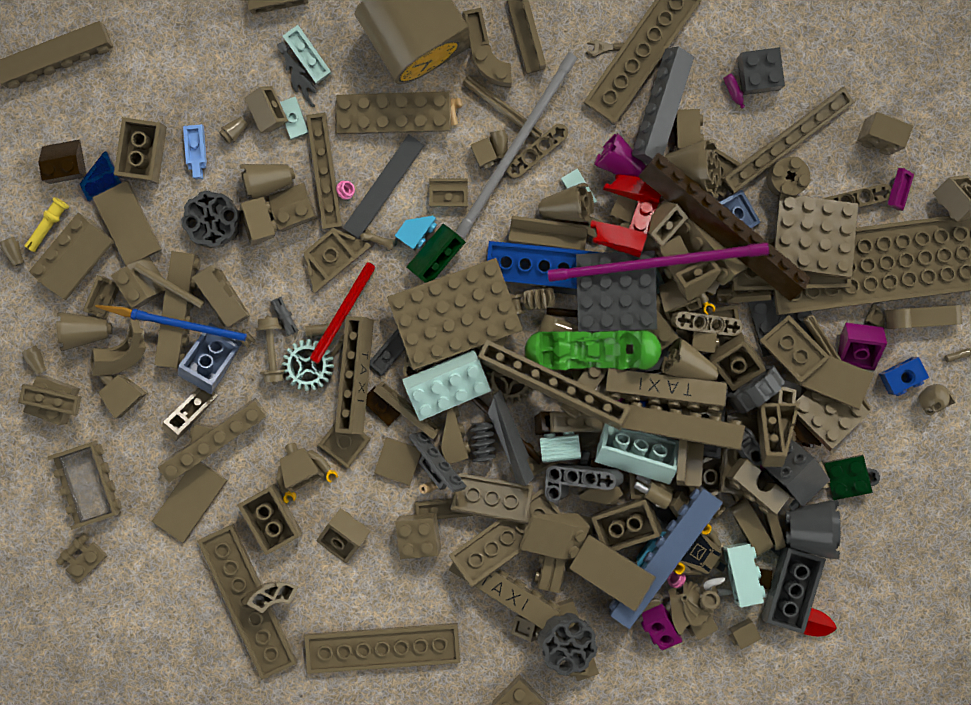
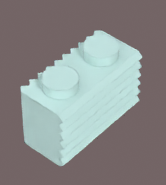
M563 432V436L555 437V433L544 434V438H540L543 463L581 459L578 434Z

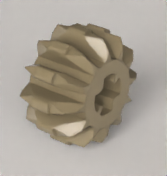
M540 288L523 292V303L528 310L548 308L555 305L556 299L552 288Z

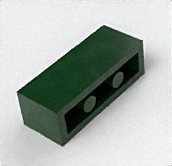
M443 223L406 268L424 283L435 280L466 242Z

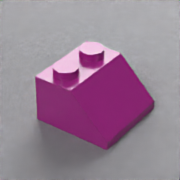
M845 323L839 342L838 355L840 359L862 369L875 370L887 345L884 327Z

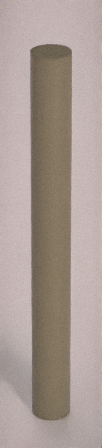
M139 263L134 266L135 271L201 309L204 306V301Z

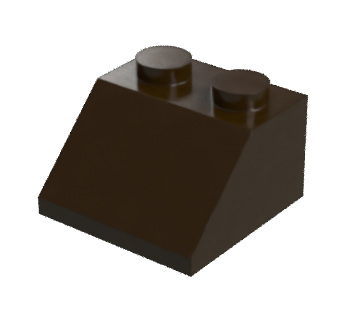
M80 139L42 146L38 164L43 182L53 184L87 177Z

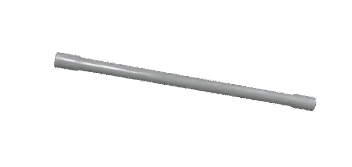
M568 52L552 81L472 208L455 231L463 239L470 231L478 214L565 76L578 58L572 53Z

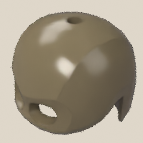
M941 384L930 385L919 394L920 405L927 415H933L956 403L950 391Z

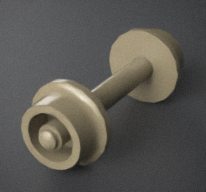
M267 315L264 319H258V327L256 328V331L265 330L269 371L260 372V374L263 375L264 383L271 382L273 385H276L277 381H284V370H277L273 330L282 329V326L279 325L278 318H271Z

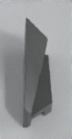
M499 390L493 395L488 414L512 466L516 483L526 486L534 478L527 461L529 455L502 392Z

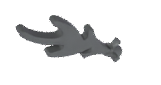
M284 42L277 44L281 54L285 57L286 70L289 71L291 66L293 68L291 80L295 92H299V85H301L306 100L312 107H315V104L309 97L307 88L309 87L313 93H317V90L301 74V72L307 73V70L303 69L291 58L288 50L291 49L289 45L286 47Z

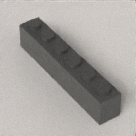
M679 46L667 48L663 53L637 140L634 144L632 156L645 164H648L658 152L662 156L664 155L692 67L694 56Z

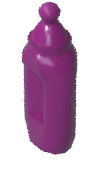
M731 73L725 76L723 80L732 100L743 109L745 107L743 104V92Z

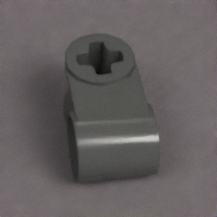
M744 428L741 451H736L742 459H748L754 465H761L760 445L754 434L748 428ZM753 451L757 455L755 461H753L751 458V454Z

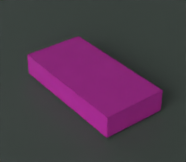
M898 168L887 205L899 211L904 210L914 177L913 173L905 168Z

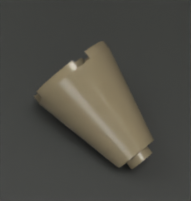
M240 164V168L244 169L241 175L245 191L248 193V196L251 195L248 201L269 195L292 184V179H295L293 167L289 168L288 164Z
M586 183L577 184L542 199L538 205L539 213L544 218L589 222L592 220V218H589L590 214L594 213L592 192L587 191L586 187L589 186Z
M64 312L57 313V317L61 316V320L56 321L58 343L63 344L60 347L61 351L107 339L109 334H112V323H108L107 319Z
M677 338L668 349L670 354L668 358L664 356L661 371L674 377L716 381L719 374L717 367L688 342Z

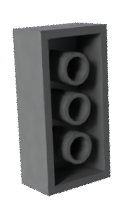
M786 545V548L781 550L761 618L766 623L804 634L826 559L792 549Z

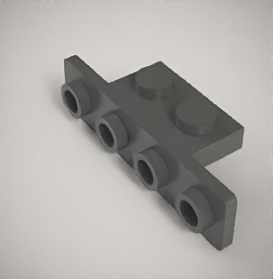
M423 432L410 434L409 439L422 454L418 463L440 490L448 487L451 492L465 490L466 485L461 477L456 474L439 450L429 440L428 436Z

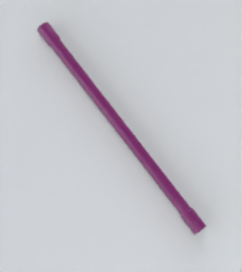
M760 243L744 247L593 266L548 270L549 282L568 278L745 256L769 255L768 243Z

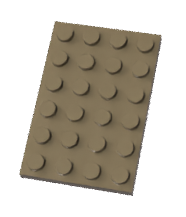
M497 258L387 296L413 370L482 346L487 340L493 342L523 331Z

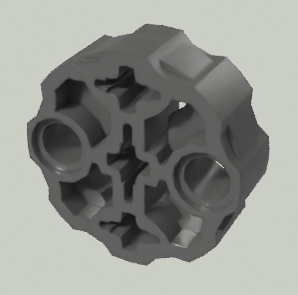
M203 191L186 202L181 223L190 240L194 243L211 248H221L236 238L239 233L241 214L234 205L233 200L222 193ZM207 197L213 199V200L209 201L208 204L203 203V202L207 201V199H208ZM234 212V219L228 221L227 214ZM211 216L215 217V220H213L212 223L208 222V220L211 219ZM192 219H196L197 224L194 228H190L189 223ZM214 234L220 237L216 239V243L210 240L215 237Z
M774 365L765 366V372L736 390L730 389L726 398L737 413H746L762 405L782 389L781 387L785 384V380Z
M565 613L562 616H553L546 621L543 630L539 631L537 637L540 649L539 654L546 665L556 670L560 675L582 672L589 666L591 659L596 656L598 649L595 642L596 634L590 625L576 614ZM575 623L573 627L569 628L570 624Z

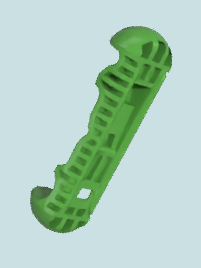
M647 330L594 333L539 331L529 337L525 344L524 353L527 359L552 370L590 367L617 368L619 370L640 368L648 370L658 362L661 355V345L657 337ZM627 344L633 345V354L626 353Z

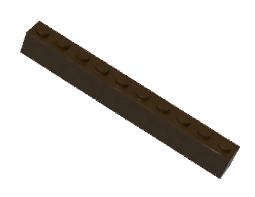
M659 152L638 176L668 202L677 204L690 220L724 248L768 243L747 226L744 221L736 217L728 208L719 203L712 195L701 188L698 183L690 179L682 170L678 169ZM769 243V255L737 257L789 301L804 291L810 280V277Z

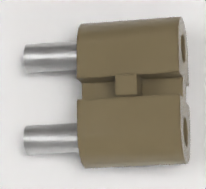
M637 475L636 479L647 485L644 486L636 482L634 488L643 492L645 499L653 502L660 508L666 509L672 499L673 487L669 484Z

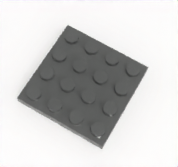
M642 251L640 257L624 252L576 254V267L655 258V251ZM656 268L577 277L578 332L657 330Z

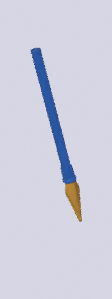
M95 305L97 308L123 317H130L132 320L151 321L240 341H246L247 334L154 315L138 309L132 310L125 307Z

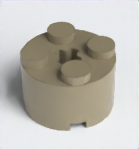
M785 157L771 166L767 175V186L776 196L780 194L785 196L798 195L807 188L811 181L810 170L801 158ZM790 175L791 179L786 180L785 177Z

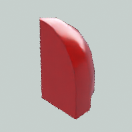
M811 608L804 632L805 635L815 637L827 636L837 629L835 623L828 615Z

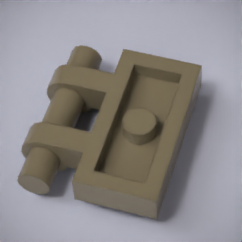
M85 533L80 537H76L72 541L73 544L68 549H64L56 560L59 565H63L66 561L70 563L65 570L78 583L108 556L95 542L88 547L85 542L89 539V536ZM80 549L83 553L76 559L73 554Z

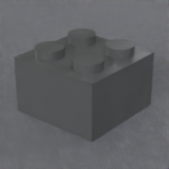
M780 47L741 52L737 57L743 95L780 91L785 86Z

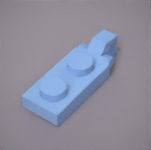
M202 124L183 126L186 164L188 169L192 170L193 178L203 179V168H206L207 164L204 126Z

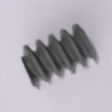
M489 422L470 423L475 425V428L470 429V432L476 433V435L471 437L472 440L476 441L471 447L477 449L471 452L472 455L477 456L472 462H488L496 458L495 454L490 453L495 450V447L490 445L495 442V439L489 438L494 435V431L489 430L494 427L493 424Z

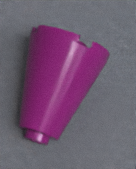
M618 133L617 135L614 134L602 147L604 150L601 155L598 153L594 161V165L615 175L621 174L638 177L646 167L644 162L632 156L633 149Z

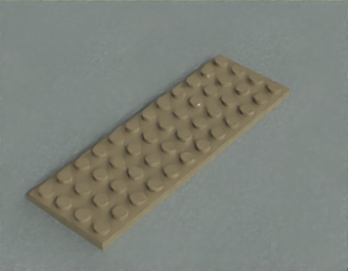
M950 216L857 227L851 287L805 289L791 301L786 299L777 290H773L776 314L778 316L971 291V218L957 222ZM774 238L766 240L770 245L774 246Z

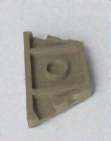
M335 228L328 231L304 251L313 292L317 293L372 246Z

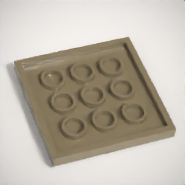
M780 194L778 198L774 247L807 274L851 279L858 204Z

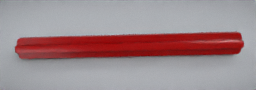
M369 262L365 264L311 354V361L319 363L374 272L375 266Z

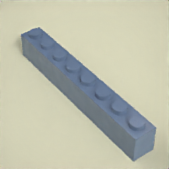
M702 486L699 489L693 490L690 495L691 500L687 505L684 504L679 509L677 519L675 521L672 520L668 524L666 534L664 536L661 535L657 539L654 550L652 552L649 551L644 557V563L641 568L654 575L656 579L638 610L633 611L615 598L610 603V616L629 630L723 504L719 498Z

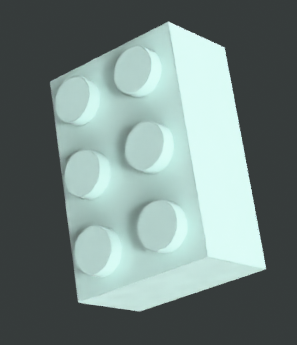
M746 542L722 547L735 604L741 608L764 603L763 598L766 595L763 585L760 586L758 578H761L759 566H756L754 559L757 558L755 548Z

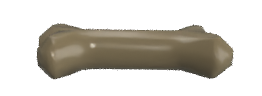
M365 230L360 235L363 241L375 242L385 246L388 250H392L393 247L397 246L395 239L380 237L372 234L369 230Z

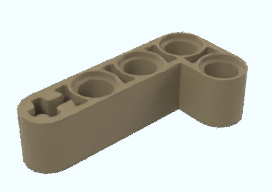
M961 305L885 310L887 329L962 324Z

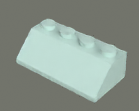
M605 423L597 447L595 462L670 485L677 472L679 441L632 430L621 429L620 431Z

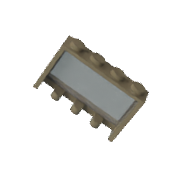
M97 441L48 456V460L54 459L57 470L53 471L55 478L60 477L63 486L59 491L61 496H66L69 505L66 507V513L68 515L72 514L75 523L70 526L71 530L121 513V502L118 498L116 499L114 491H116L115 484L108 476V473H110L109 466L102 457L104 454L103 447Z

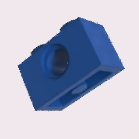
M911 357L879 373L888 394L896 396L905 394L907 392L906 389L912 386L915 388L923 385L924 380L929 378L919 357ZM904 372L907 374V380L905 382H903L901 379V376Z

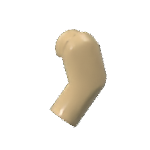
M461 98L451 99V126L458 124L456 110L462 107Z
M432 481L420 485L419 491L422 494H426L436 490L438 487Z

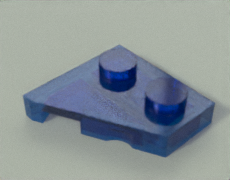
M106 151L102 153L79 183L89 202L93 200L92 197L122 183L120 177L114 175L115 166Z

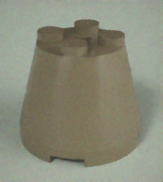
M713 139L702 140L665 155L673 165L682 170L694 182L698 183L707 193L714 198H718L716 191L717 188L721 187V162L714 151L717 149V145Z

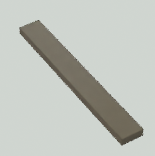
M845 87L840 88L730 171L721 180L731 194L736 193L855 103Z

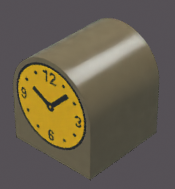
M362 0L354 13L396 84H406L419 79L470 48L468 25L452 0Z

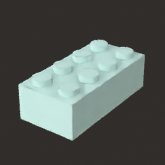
M474 349L402 379L419 421L491 391Z

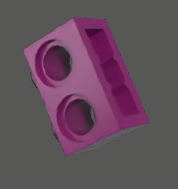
M663 603L642 612V627L646 633L649 632L653 644H657L661 651L682 642L681 635L677 633L672 623V617Z

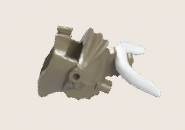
M725 578L707 580L701 587H698V583L693 584L691 581L689 583L685 581L683 594H679L676 587L668 590L671 601L672 623L679 635H682L684 630L690 625L694 627L702 626L710 617L709 613H714V610L707 611L700 605V597L705 591H715L719 596L733 594L728 589H716L715 585L723 583Z

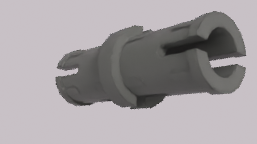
M282 297L272 300L270 303L275 309L278 321H281L287 336L298 332L299 330L291 317L292 313L286 308Z

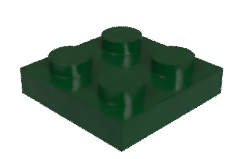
M864 454L824 462L827 475L830 478L829 484L833 500L873 493Z

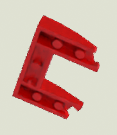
M617 174L615 176L616 180L611 185L606 183L603 190L638 201L629 228L591 221L590 227L591 229L596 228L597 237L593 238V242L640 257L649 233L651 216L657 209L661 195L639 177Z

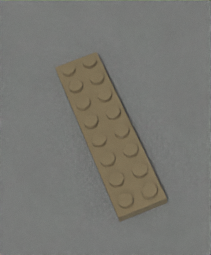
M654 0L583 103L615 125L662 58L665 49L669 48L702 0Z
M234 524L199 539L197 542L261 680L297 663L296 657L272 606H269L264 613H260L241 603L250 591L262 584Z
M458 623L305 634L307 674L460 663Z

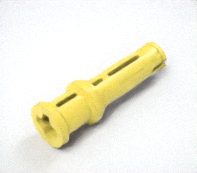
M53 197V203L48 210L43 212L44 218L24 245L33 252H36L54 223L60 221V216L64 210L69 208L68 204L57 197Z

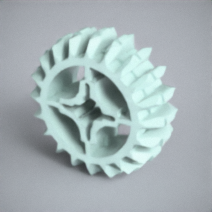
M307 339L306 345L303 340H300V347L293 343L292 345L295 350L293 351L288 348L287 352L291 355L283 356L284 359L288 360V363H282V366L288 367V369L284 370V373L290 374L286 377V380L293 378L294 380L291 382V385L295 386L298 382L297 389L299 390L303 388V385H305V391H309L310 385L313 390H317L316 383L323 387L324 384L321 380L328 382L329 378L326 377V374L333 375V372L328 371V368H334L333 364H328V361H332L333 357L327 358L326 356L330 353V350H326L322 357V372L317 368L316 363L310 360V357L305 358L298 354L305 349L314 350L319 341H315L312 346L311 339ZM294 359L300 365L297 375L293 368ZM303 361H311L312 369L305 370L304 366L306 365H304ZM308 372L318 376L313 381L301 379Z

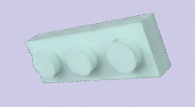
M298 25L283 35V38L316 84L332 74Z

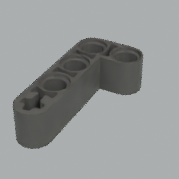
M558 463L546 470L545 496L550 502L562 500L568 495L569 485L611 490L622 484L623 475L616 469ZM556 469L559 471V477L555 473ZM573 471L576 472L577 479L574 478ZM591 473L594 474L595 481L592 480ZM555 488L559 491V496L556 495Z

